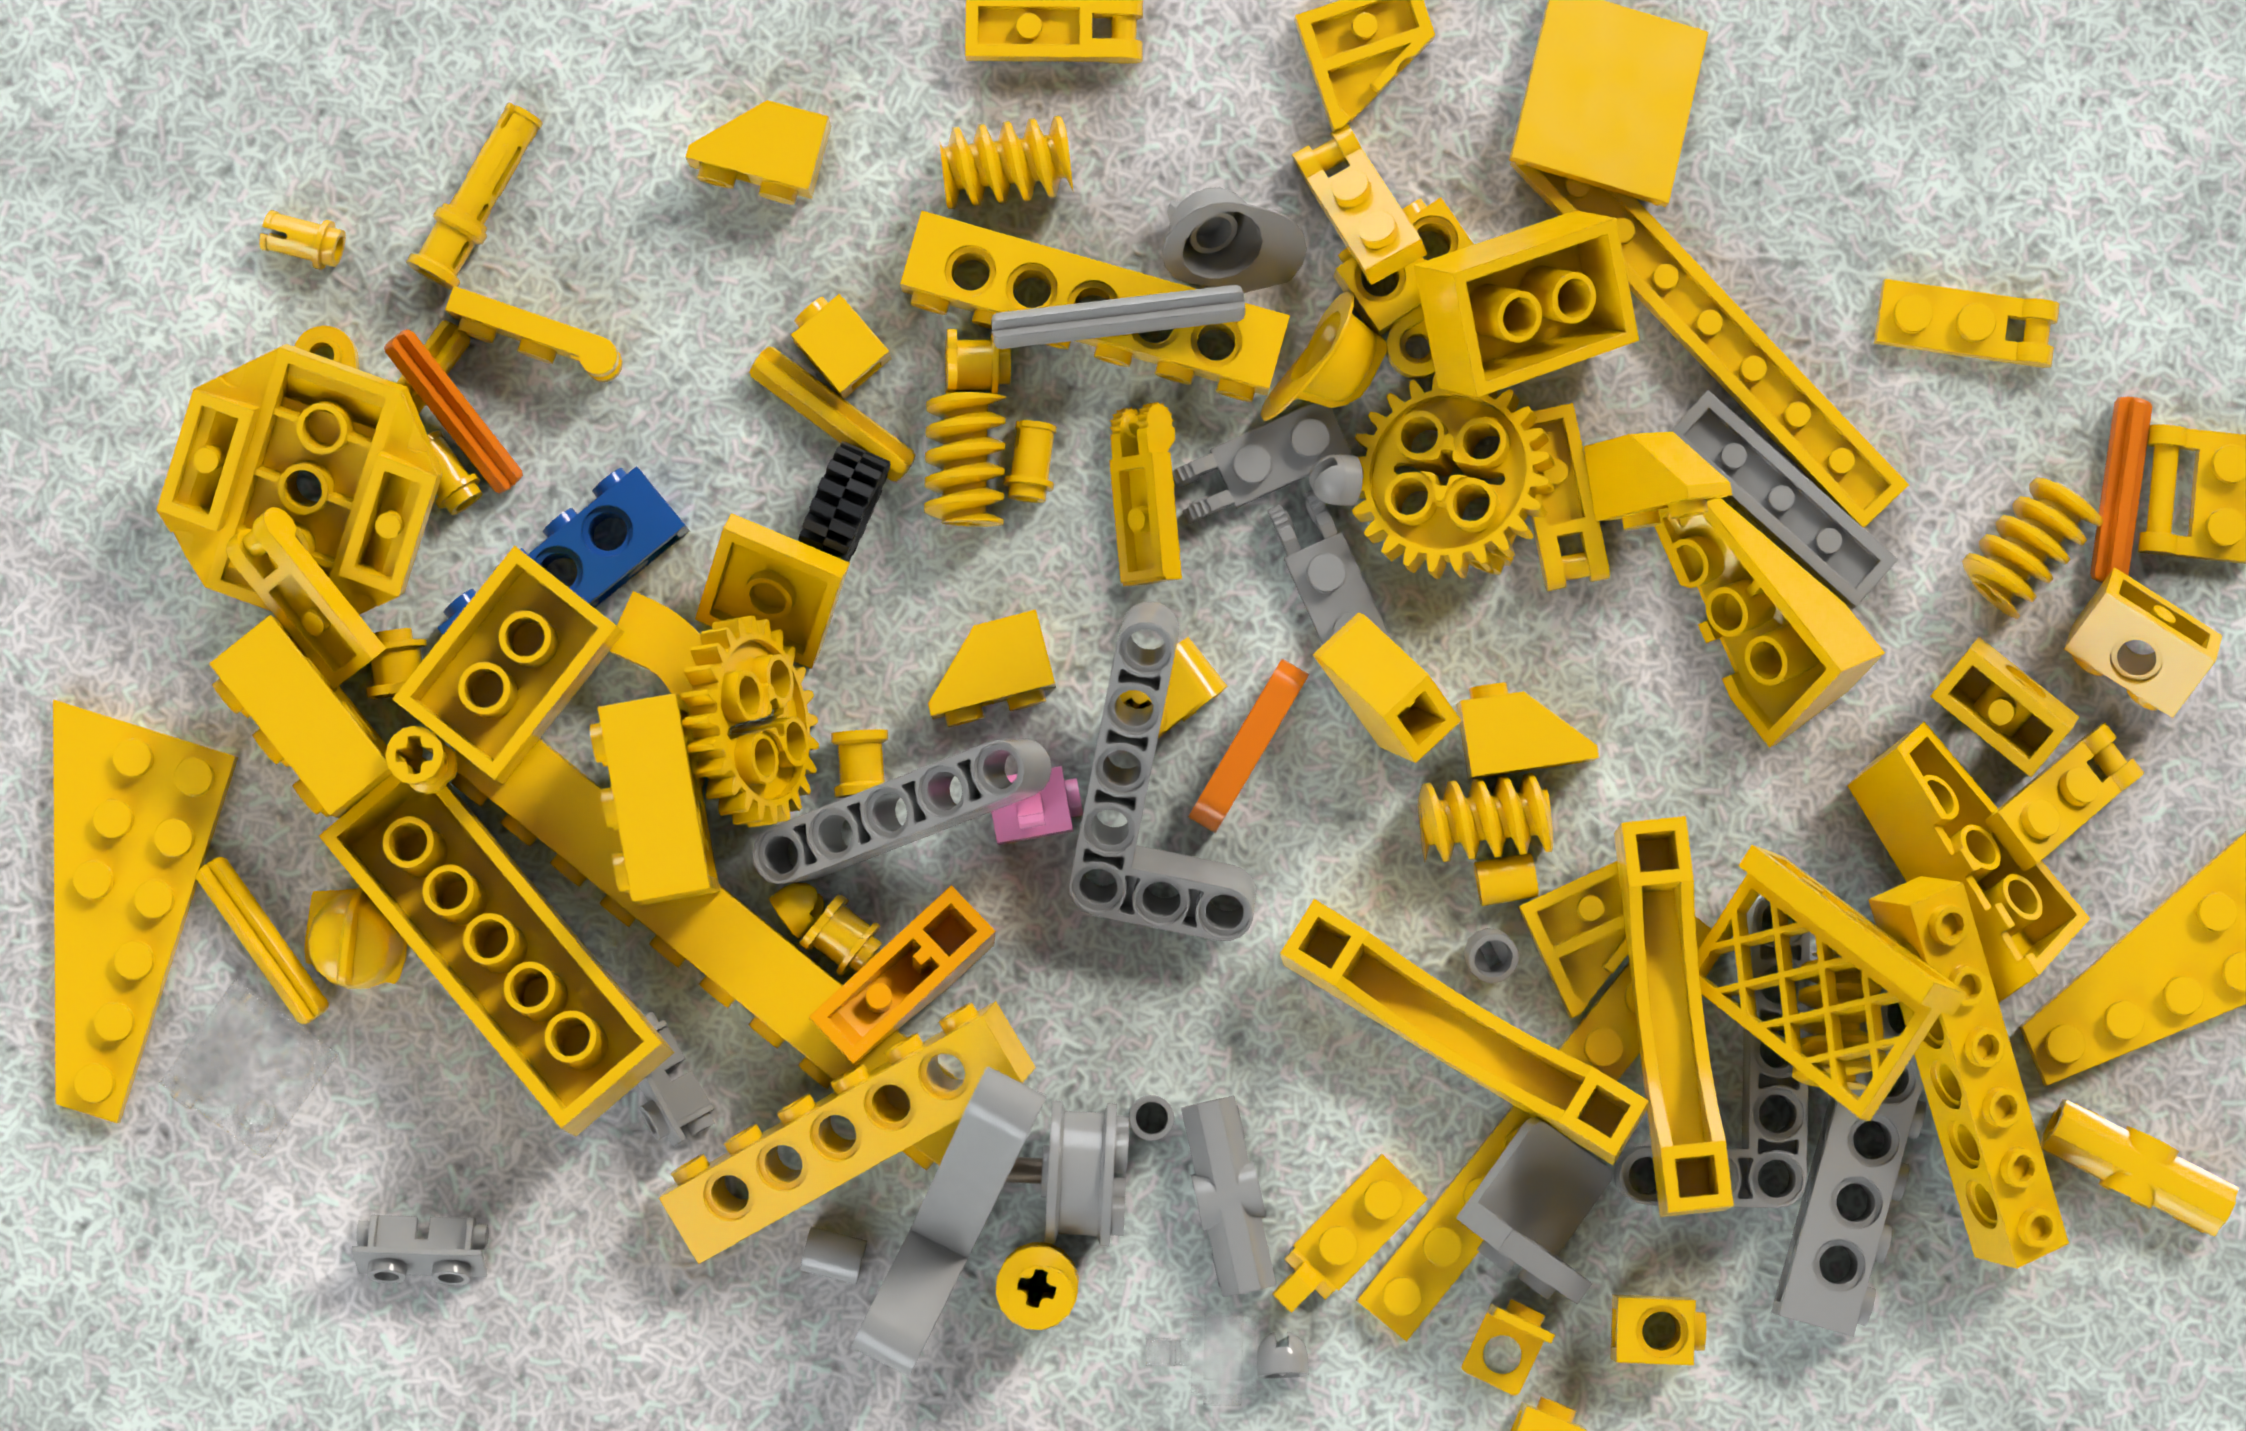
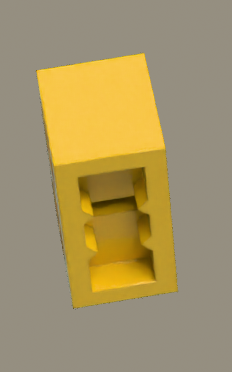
M1442 197L1428 206L1420 198L1402 209L1418 234L1425 231H1434L1443 236L1448 245V253L1474 245ZM1346 247L1338 254L1343 264L1335 269L1333 277L1343 292L1349 291L1354 296V308L1365 324L1379 336L1389 331L1399 319L1422 305L1414 265L1427 261L1426 259L1421 257L1392 273L1396 281L1395 290L1386 296H1374L1364 289L1361 283V274L1363 272L1348 248Z

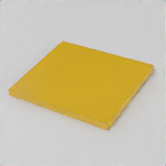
M1547 0L1509 161L1643 200L1655 206L1666 207L1670 201L1709 32L1698 27L1687 26L1604 0Z

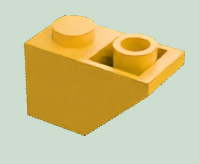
M766 100L689 144L685 158L691 168L699 169L697 179L728 189L734 188L736 179L760 185L758 195L775 202L795 205L797 195L810 199L813 198L832 126L829 116Z
M1673 431L1627 434L1583 446L1596 521L1622 520L1624 530L1642 529L1662 524L1660 517L1662 512L1669 511L1670 519L1697 516L1708 513L1707 501L1732 495L1730 482Z
M1036 609L977 624L972 627L928 702L933 720L945 717L947 726L954 727L985 718L983 706L1007 700L1009 711H1015L1046 702L1044 690L1056 688Z
M1358 612L1312 654L1377 745L1387 751L1417 763L1461 722V719L1430 675L1362 613Z

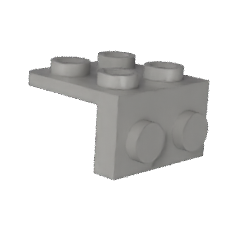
M1531 1117L1521 1126L1456 1219L1483 1239L1477 1251L1494 1264L1509 1273L1516 1263L1523 1268L1517 1278L1537 1293L1549 1299L1556 1290L1578 1305L1592 1283L1557 1256L1611 1182L1612 1170L1540 1118Z

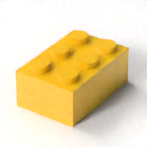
M1575 210L1414 265L1438 388L1478 398L1639 341L1617 219L1614 217Z
M514 545L392 700L492 779L504 784L623 635L624 631Z
M272 615L266 617L209 663L220 677L212 684L217 694L235 714L241 712L247 718L252 717L260 728L252 734L254 740L276 765L281 762L287 768L291 766L300 778L292 786L314 814L318 815L321 812L327 818L329 816L340 818L392 774L387 767L385 758L386 743L340 686L335 689L276 617Z
M671 693L597 707L600 723L590 724V737L596 763L602 762L603 767L608 766L611 787L601 789V799L608 828L613 827L614 830H619L623 852L612 854L614 874L619 892L625 891V894L631 895L632 902L644 906L720 892L701 779L695 776V770L698 765L696 753L691 754L687 752V746L693 740L692 730L682 726V720L689 717L687 704L678 694Z

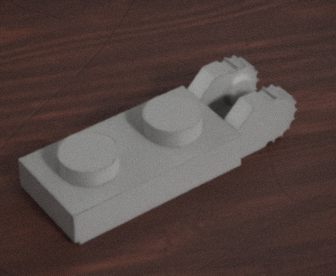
M1312 403L1210 449L1211 454L1178 467L1172 473L1174 487H1184L1199 480L1200 476L1218 469L1227 488L1226 491L1210 497L1205 496L1190 503L1189 507L1182 512L1187 523L1191 524L1232 505L1237 509L1310 476L1312 467L1322 457L1333 454L1352 455L1332 409Z
M1313 490L1304 493L1306 510L1311 520L1316 523L1323 540L1302 550L1294 532L1295 527L1289 513L1280 504L1268 509L1271 522L1287 555L1283 560L1322 645L1358 612L1369 618L1390 638L1343 532L1337 533L1325 502H1321Z

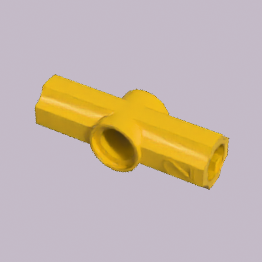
M2062 1099L2042 1134L2040 1146L2043 1151L2100 1179L2098 1184L2108 1190L2110 1188L2130 1197L2131 1202L2144 1208L2151 1209L2153 1206L2201 1233L2215 1237L2220 1228L2227 1222L2236 1204L2239 1187L2178 1157L2179 1151L2170 1145L2135 1128L2127 1126L2126 1129H2123L2077 1103Z

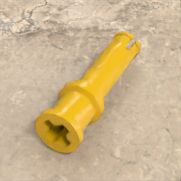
M507 103L504 107V111L497 121L498 123L490 137L487 138L450 204L443 203L441 207H437L433 217L436 223L418 254L411 253L406 260L407 265L419 274L449 290H452L453 286H459L460 281L457 275L475 244L483 245L486 240V231L488 229L484 224L522 160L526 149L543 125V122L535 115L512 103Z

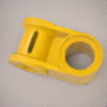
M1189 637L1179 642L1176 646L1158 738L1181 720L1184 722L1189 719L1199 708L1212 698L1217 697L1228 687ZM1129 690L1120 695L1121 701L1125 705L1129 703L1134 709H1139L1144 705L1149 707L1152 704L1151 699L1145 693L1138 690Z

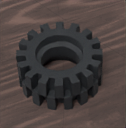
M842 441L836 449L833 459L830 460L824 477L820 480L817 493L812 499L809 506L810 510L804 519L798 541L850 562L852 555H854L858 547L859 540L866 530L875 505L881 496V489L886 482L887 473L890 469V461Z

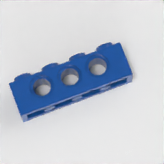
M637 466L629 473H626L623 468L613 471L592 490L597 499L578 514L573 508H569L552 520L543 530L547 539L529 554L523 548L520 549L545 570L556 559L568 558L573 560L577 567V577L569 589L594 608L599 606L690 531ZM618 518L623 520L627 527V536L624 543L611 551L597 548L594 542L596 527L605 519ZM473 588L456 598L443 611L448 620L437 628L442 635L476 594Z

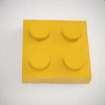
M731 513L722 529L695 620L712 627L714 622L753 615L756 621L767 619L770 622L771 631L779 629L783 631V647L794 645L796 648L794 661L812 669L822 649L850 563Z

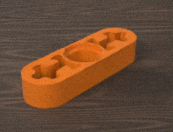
M1283 658L1281 659L1188 818L1214 833L1217 832L1310 674Z

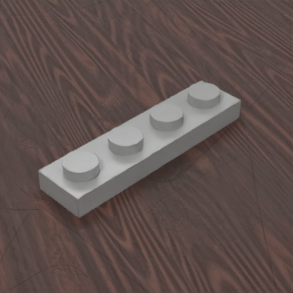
M1709 390L1702 395L1670 431L1679 436L1730 482L1732 495L1727 497L1852 609L1858 606L1898 561L1891 552Z

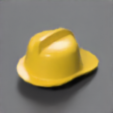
M1349 291L1340 294L1330 304L1322 315L1305 350L1269 393L1260 413L1263 420L1273 419L1284 411L1296 398L1328 408L1345 406L1360 398L1370 386L1387 352V343L1384 338L1372 331L1352 314L1354 296Z
M359 886L357 889L313 891L305 935V963L313 965L317 972L332 984L347 989H366L386 982L395 984L400 978L406 961L408 944L363 889Z

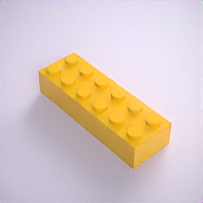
M422 756L419 759L411 760L410 766L421 773L422 762L428 760ZM391 774L319 835L324 844L562 1130L575 1137L578 1136L675 1053L449 782L440 792L426 794L415 791L410 784H405Z

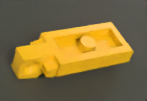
M1381 1153L1292 1244L1294 1248L1284 1260L1294 1271L1272 1293L1273 1296L1291 1313L1314 1290L1326 1300L1336 1289L1339 1291L1428 1198Z

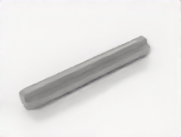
M1229 285L1000 312L992 316L991 324L993 341L996 348L1007 349L1236 322L1244 318L1246 310L1244 293L1241 286Z

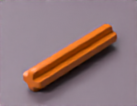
M406 329L388 341L384 346L385 353L491 488L500 494L514 486L523 476L521 468L416 334Z
M2118 397L2114 402L2098 513L2102 517L2103 523L2101 526L2096 527L2090 569L2091 578L2100 583H2103L2114 567L2129 575L2152 414L2151 402L2143 398Z

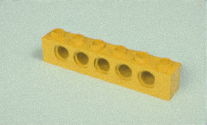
M922 210L900 282L902 292L912 295L910 302L912 306L941 315H947L949 305L974 312L971 320L972 323L991 330L992 316L996 313L1034 309L1021 305L1014 297L1017 285L1027 278L1041 279L1051 290L1049 299L1043 305L1036 308L1076 304L1089 295H1098L1106 300L1196 289ZM974 260L981 262L988 268L990 272L989 278L981 288L965 290L954 282V272L963 262ZM1245 303L1246 312L1241 321L1173 329L1171 335L1159 343L1147 342L1138 333L1075 341L1096 347L1094 357L1101 361L1122 367H1130L1132 358L1156 364L1155 375L1161 378L1191 385L1195 375L1218 382L1216 392L1240 401L1252 402L1255 393L1268 395L1290 315ZM1210 330H1221L1232 339L1234 350L1223 360H1210L1204 357L1198 349L1197 342L1201 335ZM1071 341L1044 345L1069 350Z
M1920 876L1868 899L1877 927L1967 993L1953 1016L1941 1012L1914 1053L1974 1257L2018 1269L2068 1245L2069 1241L1964 883ZM1899 1002L1903 1019L1907 1026L1915 1012L1904 1003Z
M994 1001L979 1011L976 1010L972 1002L956 1009L938 1022L943 1030L924 1042L918 1033L903 1039L884 1052L888 1059V1062L870 1072H868L864 1063L848 1070L830 1083L835 1091L815 1103L812 1096L807 1094L777 1113L781 1121L777 1125L761 1132L758 1125L754 1124L724 1142L723 1144L728 1152L708 1162L705 1155L701 1154L671 1172L670 1174L675 1183L659 1197V1200L697 1263L700 1264L962 1118L987 1066L1023 1083L1036 1067L998 1003ZM949 1054L956 1057L964 1067V1079L957 1080L946 1076L939 1067L938 1055ZM885 1085H896L902 1088L910 1099V1109L901 1110L893 1107L885 1097ZM840 1115L850 1120L856 1130V1139L847 1140L838 1136L832 1128L831 1116ZM778 1146H789L797 1151L802 1160V1169L795 1170L785 1166L778 1156ZM731 1175L741 1179L747 1186L749 1199H739L733 1196L725 1185V1176Z

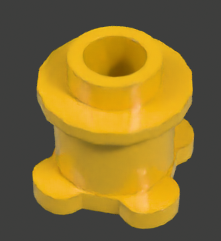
M947 329L945 340V394L956 393V390L990 391L991 394H998V384H1010L1011 349L996 348L993 341V333L990 335V340H957V329Z
M412 628L392 629L374 633L386 649L371 661L374 686L366 688L367 698L381 699L394 697L422 662L421 648L427 646L426 639H413Z
M838 894L805 934L800 945L806 950H811L813 947L817 948L839 966L836 972L842 976L850 967L858 972L876 955L883 943L874 937L881 925L874 922L870 926L847 908L846 905L849 900L843 895Z

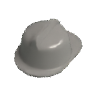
M1220 187L1205 188L1192 193L1183 201H1171L1168 206L1169 233L1165 238L1162 256L1165 268L1175 279L1211 288L1238 285L1241 286L1243 293L1287 283L1292 280L1303 266L1307 251L1304 233L1293 219L1273 210L1247 204L1232 191Z

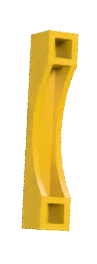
M1686 816L1621 822L1614 832L1645 1098L1649 1100L1647 1114L1660 1217L1724 1211L1733 1207L1734 1204L1726 1139L1714 1087L1703 1013L1696 939L1694 877Z
M1313 899L1280 952L1283 966L1532 1117L1540 1118L1568 1139L1613 1166L1647 1111L1649 1100L1596 1068L1543 1043L1475 1004L1410 962L1369 931L1316 899Z

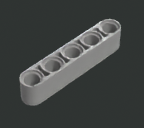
M1030 739L995 740L983 743L766 829L754 843L752 852L754 866L760 876L766 881L775 884L817 880L1036 795L1049 782L1052 770L1050 757L1043 746ZM1010 754L1014 756L1018 766L1017 778L1013 784L1005 773L1006 759ZM954 776L958 778L962 787V796L958 804L954 803L950 795V784ZM899 798L903 800L907 810L906 821L903 825L897 820L895 812L896 803ZM845 819L849 822L852 829V839L849 846L845 844L841 833ZM791 841L794 842L798 851L795 867L792 866L788 857V848Z

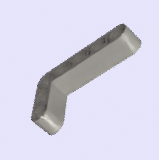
M1142 602L1134 605L1125 614L1121 623L1069 882V894L1073 903L1081 911L1093 916L1216 941H1232L1244 935L1249 930L1253 921L1256 885L1252 876L1244 869L1235 865L1136 845L1179 636V624L1171 610L1157 602ZM1142 629H1150L1162 637L1164 644L1156 649H1144L1133 641L1131 635ZM1129 690H1138L1145 693L1151 699L1152 704L1143 709H1133L1121 701L1120 695ZM1117 750H1126L1133 753L1140 763L1132 768H1120L1109 760L1108 755ZM1104 810H1115L1126 817L1128 822L1120 827H1109L1099 821L1096 815ZM1093 869H1103L1112 874L1116 881L1107 886L1092 883L1085 873ZM1155 882H1167L1172 884L1179 893L1171 898H1160L1151 893L1148 886ZM1218 895H1230L1241 902V906L1232 911H1223L1216 908L1211 903V899Z
M1763 896L1755 900L1747 913L1749 934L1765 931L1762 927L1761 919L1764 910L1770 905V902ZM1810 932L1790 937L1793 969L1801 967V964L1810 961ZM1775 941L1750 947L1753 979L1762 977L1771 967H1777ZM1807 979L1795 981L1798 1013L1809 1011V1007L1798 999L1799 990L1810 984V981ZM1761 990L1755 991L1757 1016L1761 1021L1765 1022L1783 1017L1781 1003H1772L1765 998ZM1743 1027L1742 1148L1727 1147L1733 1207H1787L1801 1197L1805 1191L1807 1181L1808 1085L1792 1078L1794 1066L1787 1061L1777 1068L1767 1065L1760 1055L1761 1041ZM1800 1029L1801 1038L1809 1037V1033ZM1784 1030L1779 1031L1783 1035H1785ZM1773 1095L1783 1098L1790 1110L1789 1121L1784 1128L1776 1132H1770L1765 1129L1760 1122L1758 1114L1763 1101ZM1651 1146L1632 1147L1622 1153L1615 1164V1185L1620 1193L1630 1201L1658 1206L1657 1189L1655 1188L1649 1193H1638L1631 1186L1628 1176L1630 1167L1636 1160L1642 1157H1651L1653 1159ZM1777 1159L1787 1168L1789 1181L1783 1192L1776 1196H1768L1759 1187L1758 1174L1765 1163Z
M988 1066L986 1067L963 1113L916 1218L851 1348L910 1376L1047 1098L1046 1095Z

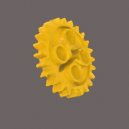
M1436 373L1433 378L1432 391L1424 392L1415 380L1409 381L1411 399L1404 403L1397 396L1389 393L1387 400L1393 412L1388 417L1371 411L1368 416L1376 426L1377 431L1374 435L1356 434L1355 440L1367 452L1366 456L1357 457L1361 463L1363 473L1359 499L1365 500L1352 509L1353 515L1360 522L1372 521L1364 531L1366 537L1373 544L1385 540L1381 552L1390 561L1397 559L1404 553L1403 565L1412 573H1415L1426 559L1428 571L1435 579L1441 578L1447 563H1451L1460 578H1466L1469 560L1475 558L1488 572L1492 570L1490 552L1498 548L1504 555L1512 558L1515 556L1509 539L1514 534L1529 540L1534 537L1524 522L1528 515L1534 517H1546L1547 511L1535 499L1536 494L1554 492V486L1551 481L1538 474L1555 466V461L1548 452L1537 451L1549 441V438L1542 428L1530 429L1537 417L1529 406L1516 411L1520 399L1511 389L1503 392L1497 399V391L1477 398L1438 388ZM1427 430L1438 431L1437 441L1430 450L1424 453L1412 452L1413 440L1419 433ZM1489 436L1500 437L1498 450L1492 456L1486 459L1473 458V451L1480 440ZM1454 465H1457L1464 475H1451ZM1400 466H1412L1420 471L1396 474ZM1436 475L1451 476L1448 479V484L1443 485ZM1505 476V481L1501 485L1488 484L1480 480V478L1490 479ZM1416 491L1428 492L1427 502L1419 512L1411 515L1402 514L1403 502L1410 494ZM1481 497L1490 499L1489 509L1482 518L1476 521L1463 520V512L1470 501Z
M752 615L712 623V630L700 633L702 645L692 647L690 650L696 666L685 668L684 674L692 685V691L681 693V699L691 707V716L682 720V726L693 730L694 739L687 746V752L691 754L698 753L700 759L695 770L696 778L708 777L707 799L719 798V814H732L733 824L735 825L747 823L748 827H757L790 820V812L802 809L799 796L810 795L811 789L805 775L816 774L817 771L816 766L809 757L810 750L819 749V743L810 735V727L818 723V717L808 713L807 704L812 700L814 694L810 690L803 691L801 685L806 669L805 667L794 668L793 662L796 648L794 645L783 647V631L781 629L771 631L769 620L756 621L755 616ZM774 709V714L771 717L762 721L748 722L757 720L759 718H765L768 715H770L772 713V710ZM741 722H748L744 725H738L731 730V733L728 734V729L730 727Z

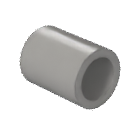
M1146 1095L1136 1100L1129 1112V1123L1138 1137L1148 1141H1156L1164 1138L1171 1131L1174 1125V1112L1170 1104L1163 1098L1156 1095ZM1155 1102L1162 1105L1166 1110L1167 1122L1164 1128L1157 1133H1146L1137 1126L1136 1113L1145 1103Z
M811 1227L800 1270L857 1284L867 1240Z

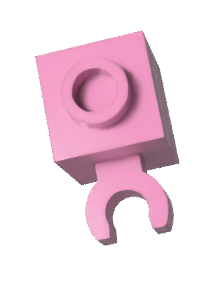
M1062 766L1053 767L1049 782L1042 791L1034 796L991 812L997 844L1003 845L1074 832L1071 818L1083 816L1077 778L1064 780ZM1017 774L1007 776L1012 784L1017 778Z

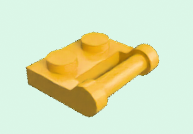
M2150 425L2148 446L2154 447L2147 527L2146 532L2139 533L2138 552L2246 564V435L2187 429L2175 425ZM2179 449L2195 451L2188 537L2171 534Z

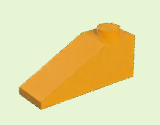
M951 885L809 1016V1019L855 1065L946 991L995 945L996 931Z

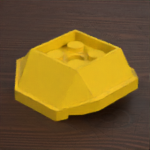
M285 344L193 389L156 511L168 530L174 533L187 560L205 588L271 611L232 564L227 555L226 547L229 540L241 530H253V522L267 509L272 507L282 509L292 518L295 524L296 538L360 615L405 593L443 471L408 387ZM300 470L309 471L319 479L322 488L319 501H311L299 492L297 475ZM269 555L270 560H271V561L274 563V565L278 568L279 566L275 563V561H274V560L270 557V555Z

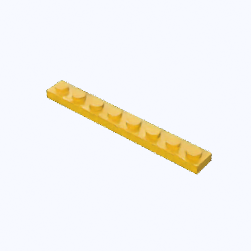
M1515 162L1510 163L1513 169L1558 216L1577 210L1617 219L1630 291L1812 482L1861 527H1866L1909 486L1903 477L1636 198L1525 165L1521 166Z
M1695 916L1698 951L1711 928ZM1629 962L1558 1049L1596 1068L1616 1081L1640 1053ZM1514 1105L1356 1299L1358 1303L1406 1342L1479 1253L1477 1249L1483 1242V1239L1456 1219V1217L1524 1122L1532 1117Z

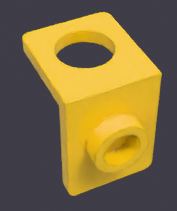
M1510 1299L1506 1310L1491 1303L1462 1363V1370L1511 1395H1518L1544 1341L1551 1344L1555 1337V1334L1541 1327L1546 1315L1513 1299ZM1500 1335L1513 1338L1521 1349L1520 1363L1513 1371L1505 1374L1491 1371L1483 1359V1351L1487 1342L1493 1337Z

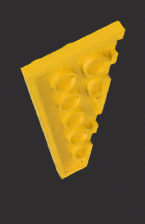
M53 699L55 1104L114 1123H120L198 884L196 873L204 866L239 757Z
M2246 831L2225 847L2158 905L2138 925L2121 937L2108 951L2079 976H2076L2019 1026L2044 1086L2051 1085L2246 1004Z

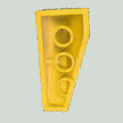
M1723 499L1707 501L1708 513L1697 516L1670 519L1669 511L1660 513L1662 524L1654 527L1678 582L1687 588L1697 587L1706 606L1708 620L1698 624L1705 643L1707 644L1720 638L1734 669V674L1722 678L1729 697L1769 748L1780 743L1846 694L1885 654L1844 602Z

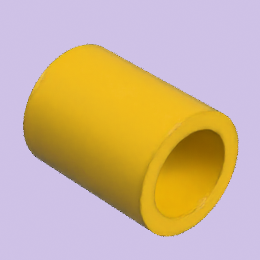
M1531 853L1474 862V873L1481 906L1539 897L1537 875Z

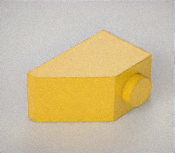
M1507 682L1469 688L1470 699L1461 700L1456 704L1458 716L1461 719L1459 725L1468 780L1590 762L1599 758L1598 747L1594 742L1526 692L1508 693Z

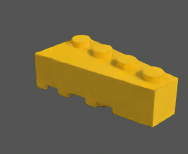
M1925 721L1875 758L1847 785L1906 882L1920 876L1964 883L1999 1003L2039 976L2091 919L2043 861H2040L2025 872L2022 871L1984 822L1998 808Z

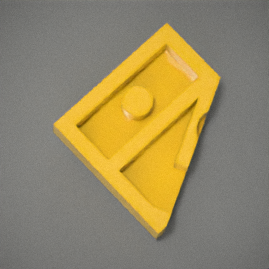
M1339 0L1297 14L1294 18L1332 132L1345 127L1347 124L1349 125L1435 37L1424 0Z
M1617 860L1518 906L1570 1018L1580 1015L1585 1010L1596 992L1628 955Z

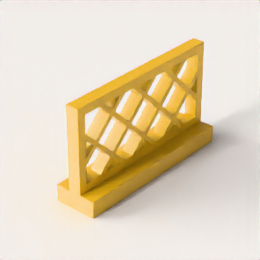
M1752 844L1738 865L1747 872V875L1697 951L1701 994L1858 1118L1870 1122L1941 1012L1953 1016L1967 993L1787 858ZM1760 894L1770 902L1773 929L1749 934L1747 913ZM1787 915L1797 923L1788 925ZM1810 932L1815 936L1818 963L1793 969L1790 937ZM1775 941L1778 973L1753 979L1750 947ZM1832 949L1842 957L1833 959ZM1735 951L1738 983L1718 987L1706 976L1720 954ZM1852 967L1858 968L1861 971L1864 998L1838 1004L1835 971ZM1820 975L1823 1008L1798 1013L1795 981ZM1878 984L1888 992L1879 994ZM1779 985L1783 1017L1763 1022L1757 1016L1755 991ZM1740 995V1003L1733 999L1732 996ZM1898 1002L1904 1003L1915 1014L1900 1036L1884 1039L1881 1006ZM1865 1010L1869 1043L1843 1049L1840 1016ZM1825 1020L1828 1053L1807 1057L1802 1053L1800 1026ZM1784 1030L1785 1039L1776 1031ZM1870 1055L1873 1078L1859 1097L1848 1089L1845 1061ZM1830 1065L1831 1075L1821 1067Z

